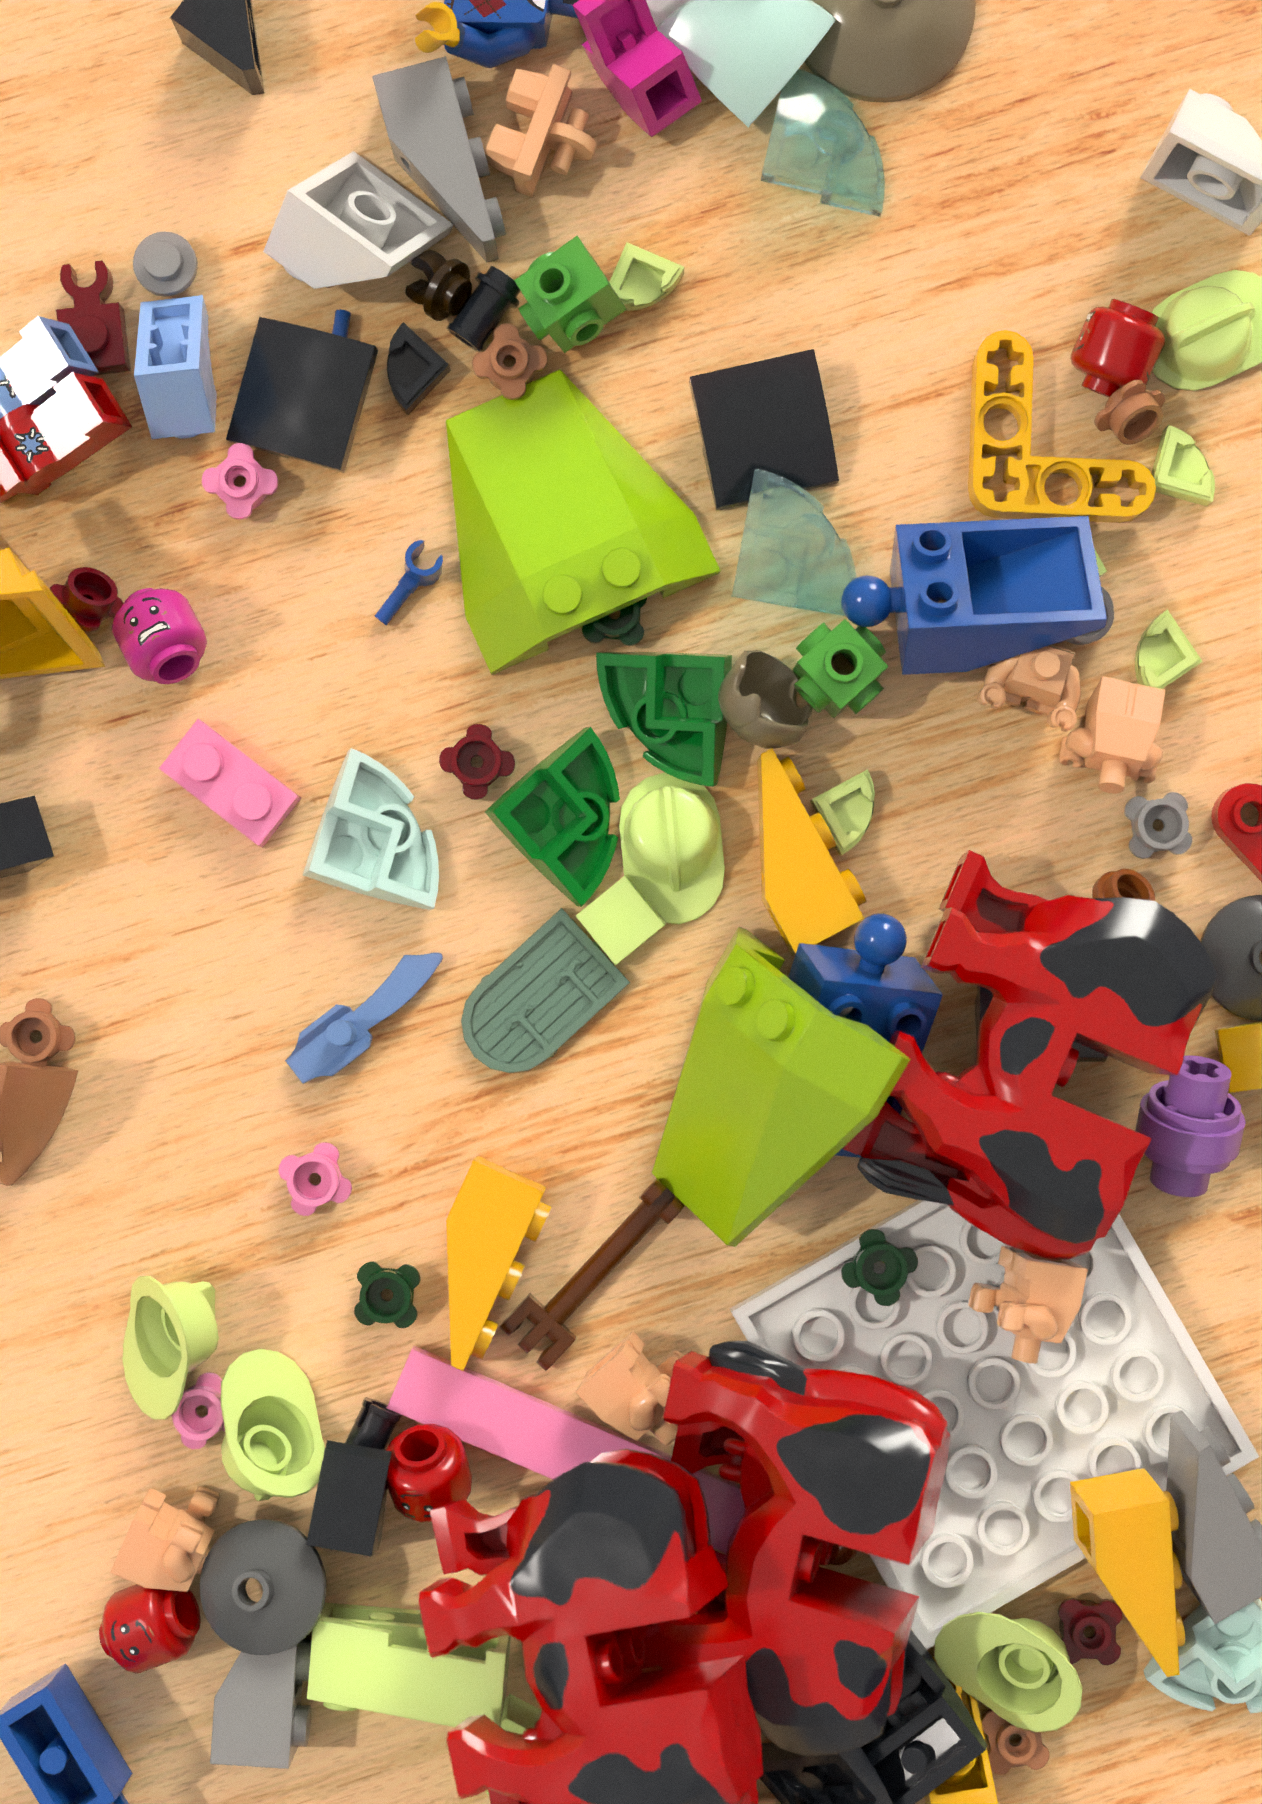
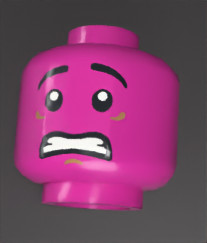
M163 588L138 590L125 600L113 620L112 632L132 673L142 680L153 681L159 684H173L186 679L199 667L200 659L203 657L207 646L205 632L188 600L176 590Z

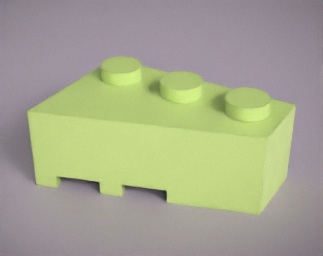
M325 1603L322 1614L312 1630L307 1699L323 1702L324 1707L337 1711L362 1709L456 1727L468 1717L484 1714L501 1727L507 1692L511 1636H499L490 1639L476 1648L462 1645L447 1655L432 1658L429 1655L420 1610Z

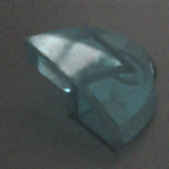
M798 69L781 89L761 181L821 194V204L879 217L882 214L885 179L883 163L875 137L868 134L862 121L853 110L854 104L843 93L820 77Z
M759 469L754 470L731 597L845 616L841 606L842 593L848 583L856 578L855 565L846 539L839 538L834 527L823 514L824 506L802 487L786 478Z

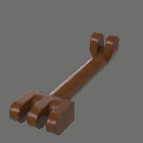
M656 1178L639 1196L642 1202L545 1306L529 1293L499 1326L509 1336L527 1318L534 1326L518 1343V1346L526 1353L530 1352L544 1336L553 1342L540 1354L536 1361L545 1371L576 1340V1335L563 1323L660 1219L669 1224L684 1208L685 1205L659 1179Z

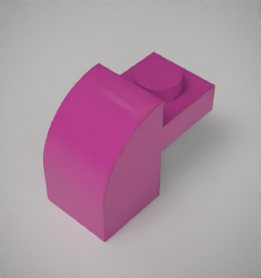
M579 0L573 4V8L587 38V41L582 46L595 71L624 112L650 137L659 133L702 102L684 53L657 30L646 0Z

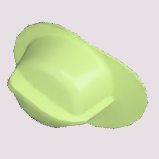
M1231 270L1215 274L1170 295L1152 311L1153 314L1159 317L1156 327L1162 331L1165 337V345L1153 373L1157 379L1175 389L1196 391L1211 387L1262 363V277L1255 273Z
M665 772L645 778L630 790L621 807L619 829L624 876L627 875L665 923L682 924L698 919L714 906L723 889L725 871L720 816L714 797L703 785L680 780Z
M139 1276L132 1284L130 1312L124 1337L122 1360L125 1379L132 1398L141 1411L152 1419H168L177 1411L183 1396L187 1374L206 1361L217 1349L219 1337L215 1320V1288L209 1282L202 1281L192 1284L189 1282H171L161 1284L151 1276Z
M257 1349L243 1353L228 1366L221 1382V1408L226 1433L221 1445L223 1466L228 1476L240 1488L254 1494L257 1501L269 1500L273 1496L293 1498L308 1493L319 1482L325 1451L315 1397L308 1377L295 1361L278 1351Z
M984 1612L959 1615L943 1625L935 1639V1659L944 1675L953 1684L962 1687L964 1692L1018 1728L1034 1732L1054 1731L1070 1723L1081 1708L1083 1688L1076 1669L1070 1663L1065 1644L1052 1628L1040 1621L1029 1618L1008 1619L1000 1614Z

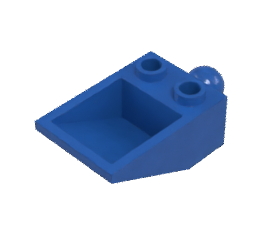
M1089 516L899 524L895 527L890 567L891 587H888L878 577L865 575L849 582L841 597V606L845 616L852 623L861 627L876 626L883 622L889 613H895L902 675L968 672L1105 628L1107 622ZM940 600L946 601L944 603H939Z
M879 913L870 915L862 920L854 935L856 950L799 943L788 976L790 980L834 1015L866 1024L888 1042H890L894 1031H901L913 1036L921 1053H923L943 993L926 971L921 968L920 963L915 957L902 956L907 944V935L903 925L896 918L888 914ZM888 1096L886 1102L901 1115L903 1109L896 1098ZM843 1149L835 1154L836 1156L860 1158V1155Z

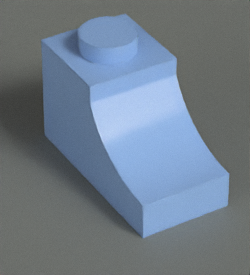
M203 295L140 302L134 378L151 439L169 437L186 439L203 433L215 432L217 393L210 359L208 313Z

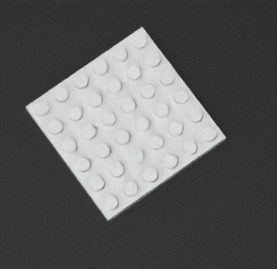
M917 1200L869 1228L882 1231L886 1241L898 1248L910 1247L918 1258L917 1269L908 1274L905 1284L899 1290L900 1298L893 1305H879L875 1301L873 1294H870L861 1287L850 1288L842 1279V1266L846 1262L852 1261L860 1248L859 1237L862 1234L860 1233L730 1308L747 1341L772 1351L803 1368L840 1370L872 1375L915 1390L934 1403L948 1422L947 1431L951 1434L948 1461L937 1504L933 1533L910 1565L869 1554L887 1587L919 1596L911 1629L926 1650L935 1645V1639L943 1625L957 1616L975 1612L991 1613L1086 1558L1074 1541L1070 1482L1145 1468L1162 1491H1166L1170 1417L1182 1410L1199 1432L1210 1427L1216 1434L1231 1460L1230 1463L1222 1467L1226 1476L1259 1457L1120 1214H1118L1107 1235L1096 1239L1092 1249L1087 1254L1070 1259L1088 1269L1081 1307L1061 1344L1041 1341L1037 1363H1026L1011 1357L1015 1334L997 1325L999 1314L997 1306H994V1310L991 1313H983L973 1310L968 1305L971 1288L975 1282L994 1287H1000L1001 1283L1004 1282L1005 1267L998 1264L1001 1246H1012L1002 1243L955 1213L947 1204ZM878 1261L874 1264L873 1269L876 1273H883L886 1265L884 1262Z

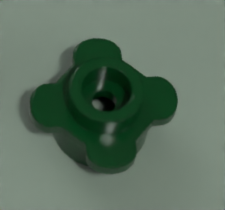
M647 598L620 609L621 614L617 619H611L607 615L582 626L584 637L591 643H600L603 639L620 640L626 646L638 644L644 636V629L639 623L640 609L646 604Z
M868 1229L859 1237L860 1248L854 1259L842 1266L841 1276L848 1287H861L870 1294H873L875 1301L879 1305L890 1306L899 1300V1290L905 1284L908 1274L917 1269L918 1258L910 1247L898 1248L886 1241L882 1231ZM882 1261L885 1263L886 1268L883 1273H876L873 1267L876 1262Z
M375 1261L367 1262L361 1266L357 1273V1279L362 1285L359 1295L360 1302L354 1308L357 1320L364 1325H372L375 1322H393L399 1328H406L412 1325L418 1315V1311L413 1305L414 1288L419 1285L421 1280L418 1270L410 1264H403L398 1269L382 1268ZM384 1289L392 1290L393 1298L386 1301L382 1298L381 1293Z

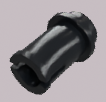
M491 266L485 275L482 273L477 274L475 279L479 283L454 321L447 326L452 335L477 352H481L484 348V343L508 308L516 309L520 304L516 298L520 289L515 281L494 266Z
M365 1397L361 1410L345 1443L384 1450L396 1423L400 1421L402 1415L387 1409L388 1405L380 1401Z

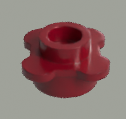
M81 567L74 569L69 574L64 585L54 584L50 587V591L81 629L88 632L97 631L101 622L108 617L114 618L124 604L117 596L118 591L114 581L107 574L94 568Z
M483 724L471 725L467 729L466 737L460 739L454 747L443 749L439 757V764L442 770L446 773H453L463 784L462 791L464 795L472 800L483 799L488 794V787L500 776L507 777L511 775L515 769V759L512 753L502 751L492 740L490 728ZM475 756L483 758V765L479 768H475L471 764V760Z
M1076 1598L1064 1600L1058 1608L1059 1628L1070 1663L1074 1664L1080 1659H1097L1102 1665L1115 1663L1121 1654V1648L1116 1642V1626L1122 1620V1611L1119 1606L1108 1599L1102 1600L1099 1604L1091 1600H1078ZM1087 1626L1095 1628V1633L1091 1637L1084 1636L1083 1632Z

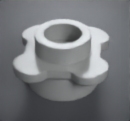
M1170 792L1163 798L1149 801L1142 796H1136L1127 802L1124 814L1131 821L1133 833L1128 846L1134 856L1145 859L1149 858L1154 852L1166 850L1179 855L1185 853L1190 848L1192 836L1188 832L1189 820L1186 814L1188 803L1181 794ZM1156 819L1161 820L1164 824L1161 831H1155L1153 828V822Z

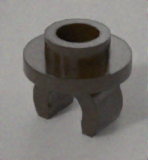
M427 250L412 259L411 265L423 271L428 281L420 279L407 285L405 289L406 295L413 302L423 305L425 314L436 321H442L450 315H457L472 293L468 265L459 259L446 261L440 253L433 250Z

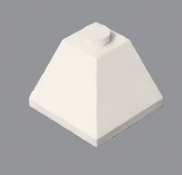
M1189 89L1175 111L1140 178L1250 236L1262 222V140L1247 119L1234 113L1231 105L1224 99L1213 94L1205 93L1200 95Z
M353 151L287 191L263 252L281 264L289 275L305 282L313 289L388 277L449 235L454 224Z

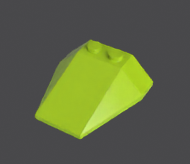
M561 369L526 384V393L519 399L509 400L501 395L446 420L465 617L491 675L549 650L547 642L660 592L662 597L666 598L720 573V568L692 510Z
M741 927L737 928L707 980L652 1170V1174L727 1246L736 1247L877 1116L910 1061L906 1055L868 1025L834 1015L779 971L785 959L747 929Z

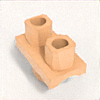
M556 64L552 65L548 76L521 69L515 70L507 92L506 108L532 118L528 131L525 135L496 124L485 149L487 164L503 174L513 177L515 191L531 198L534 197L552 149L556 152L550 169L558 174L567 175L573 159L581 161L591 160L597 148L596 141L584 132L589 118L587 112L578 108H572L567 123H562L572 97V90L567 86L571 77V70Z

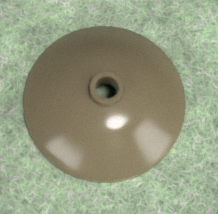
M812 0L835 18V22L804 62L815 76L827 86L848 97L868 102H895L909 99L934 87L957 65L972 33L976 2L975 0Z

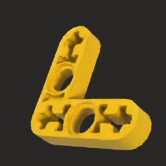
M1003 330L996 331L987 336L975 353L972 364L968 492L970 501L975 509L983 515L993 518L1031 519L1089 516V522L1110 523L1129 522L1146 511L1154 500L1156 485L1149 469L1139 462L1117 459L1031 456L1034 365L1032 348L1028 341L1017 332ZM998 348L1006 349L1008 359L1018 361V365L1013 366L1007 375L1006 393L985 396L984 390L993 393L998 386L999 372L997 365L987 364V360L993 359ZM1013 391H1018L1019 397L1009 393ZM1001 408L1012 413L1018 425L1016 436L1004 441L996 440L989 436L983 422L987 412L992 409ZM982 452L994 456L989 457L987 459H983ZM1015 452L1017 453V459L1008 457L1003 463L1004 483L1014 485L1015 490L1009 491L1002 502L994 501V492L989 489H983V484L989 482L995 473L996 456ZM1055 473H1064L1072 477L1078 486L1077 500L1065 506L1057 505L1050 501L1044 487L1047 477ZM1091 474L1098 476L1094 488H1112L1120 481L1122 476L1128 478L1129 488L1139 489V495L1135 496L1128 503V506L1125 507L1121 506L1119 495L1100 493L1094 500L1095 507H1090L1088 502L1093 489Z

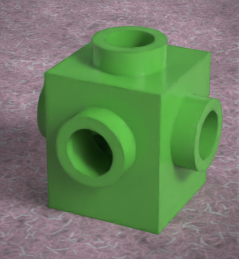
M578 236L571 239L555 252H548L538 257L530 265L527 272L514 280L527 300L524 305L518 308L526 323L539 340L550 335L564 353L574 346L584 345L595 339L601 333L605 324L627 310L601 268Z
M844 619L831 631L825 623H822L796 647V650L803 657L797 661L793 669L800 677L794 684V687L802 698L818 713L825 709L834 719L848 706L857 714L884 689L877 679L889 667L881 658L886 653V650L877 637L866 627L858 626L854 629ZM842 653L854 666V671L848 675L836 673L831 665L832 657Z

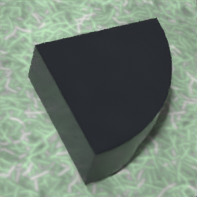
M403 322L390 342L387 373L389 384L397 403L409 415L451 369L442 357Z

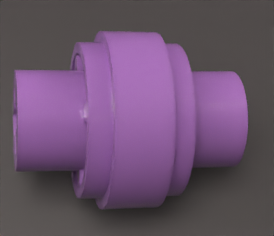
M1184 1056L1178 1075H1170L1169 1080L1153 1085L1149 1093L1144 1095L1141 1100L1135 1131L1151 1138L1149 1146L1144 1153L1153 1161L1150 1181L1156 1188L1168 1194L1180 1197H1197L1205 1194L1208 1190L1211 1174L1226 1169L1230 1162L1239 1155L1246 1121L1241 1112L1240 1103L1234 1096L1228 1093L1231 1071L1227 1066L1216 1060L1202 1056Z

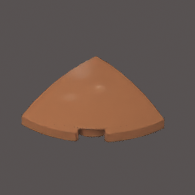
M14 1061L0 1063V1152L2 1153L0 1184L12 1186L40 1156L64 1115L73 1092L78 1070L56 1065L36 1067Z

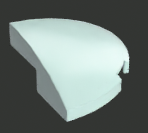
M690 0L670 14L657 27V30L684 53L689 69L735 116L749 127L812 53L835 22V18L812 0Z
M351 748L348 750L322 815L303 876L370 897L427 910L434 909L439 884V861L432 830L426 829L421 832L416 818L407 804L413 800L414 796L406 785L378 761Z
M1258 1598L1217 1624L1212 1621L1200 1604L1183 1621L1185 1644L1178 1647L1180 1675L1167 1677L1154 1657H1152L1143 1670L1146 1680L1154 1687L1183 1704L1202 1710L1213 1711L1216 1707L1212 1697H1216L1222 1702L1230 1704L1245 1702L1250 1713L1262 1712V1601Z

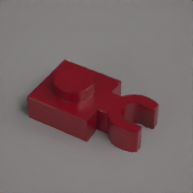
M102 260L95 261V282L89 287L77 286L76 271L70 264L62 265L60 281L64 290L73 300L74 308L56 309L57 321L71 326L97 368L98 373L96 375L131 371L124 309L119 302L105 304L113 290V277L110 270Z

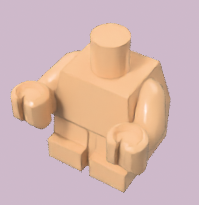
M1049 645L993 663L987 671L984 687L979 691L977 701L984 706L991 704L993 709H998L1004 703L1017 707L1020 705V702H1025L1024 710L1046 716L1050 727L1057 728L1059 726L1061 731L1067 732L1077 722L1076 710L1081 698L1079 672L1072 665L1076 653Z
M1102 676L1087 702L1085 728H1077L1070 732L1069 736L1062 739L1059 762L1062 765H1067L1068 761H1073L1072 767L1078 768L1085 761L1086 768L1100 770L1098 788L1107 793L1117 794L1123 792L1126 776L1131 777L1134 781H1137L1138 777L1141 776L1144 777L1143 783L1153 782L1156 777L1157 766L1163 757L1161 747L1154 744L1153 741L1161 722L1165 690Z
M1001 1246L998 1264L1005 1267L1004 1282L1001 1283L1000 1287L975 1282L971 1288L968 1305L973 1310L983 1313H991L994 1310V1306H997L999 1308L997 1325L1015 1334L1011 1357L1026 1363H1037L1041 1341L1061 1344L1081 1307L1088 1269L1070 1259L1044 1258L1018 1248Z
M632 1331L587 1371L576 1393L606 1424L635 1441L639 1440L650 1430L666 1447L675 1440L678 1425L664 1422L663 1415L674 1363L684 1355L678 1350H672L658 1365L650 1363L642 1353L645 1343Z
M199 1486L187 1510H178L164 1502L165 1494L149 1488L132 1521L110 1573L145 1588L188 1592L195 1574L201 1575L205 1559L211 1550L207 1547L215 1530L205 1524L204 1517H211L220 1494L206 1487Z

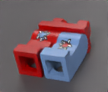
M37 316L19 331L23 338L0 357V503L16 496L18 493L39 495L52 485L50 482L62 477L132 428L105 381L101 378L93 377L98 373V370L73 329L67 323Z

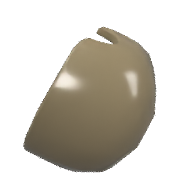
M760 650L744 651L723 679L718 693L720 709L726 722L742 739L764 749L791 746L800 741L807 730L808 718L811 715L812 707L806 705L803 708H799L797 705V690L794 684L800 677L778 658Z

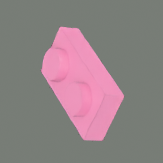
M200 719L196 720L159 767L161 771L262 848L301 799V797Z

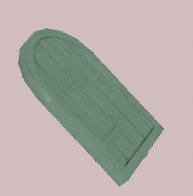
M561 908L496 969L481 979V982L465 1002L461 1019L464 1041L473 1056L490 1069L506 1073L530 1070L549 1057H553L569 1038L630 982L602 953L599 945L591 941Z

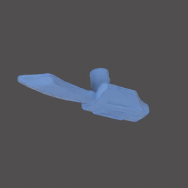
M439 952L424 955H404L390 976L355 1011L350 1006L335 1005L300 1032L294 1051L285 1060L300 1081L305 1084L321 1076H334L368 1050L372 1042V1034L369 1029L397 1012L413 998L442 962L443 955Z

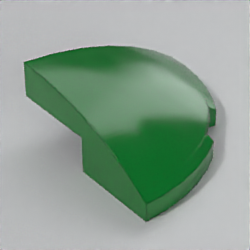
M597 652V674L605 705L617 728L629 727L637 739L648 749L643 753V758L663 772L680 780L697 785L716 786L721 769L727 722L720 709L718 693L723 679L731 670L732 655L670 652Z
M585 727L523 776L485 811L486 815L511 843L576 906L581 907L602 882L612 861L618 840L616 835L608 834L610 803H616L620 800L618 783L610 758L593 729Z

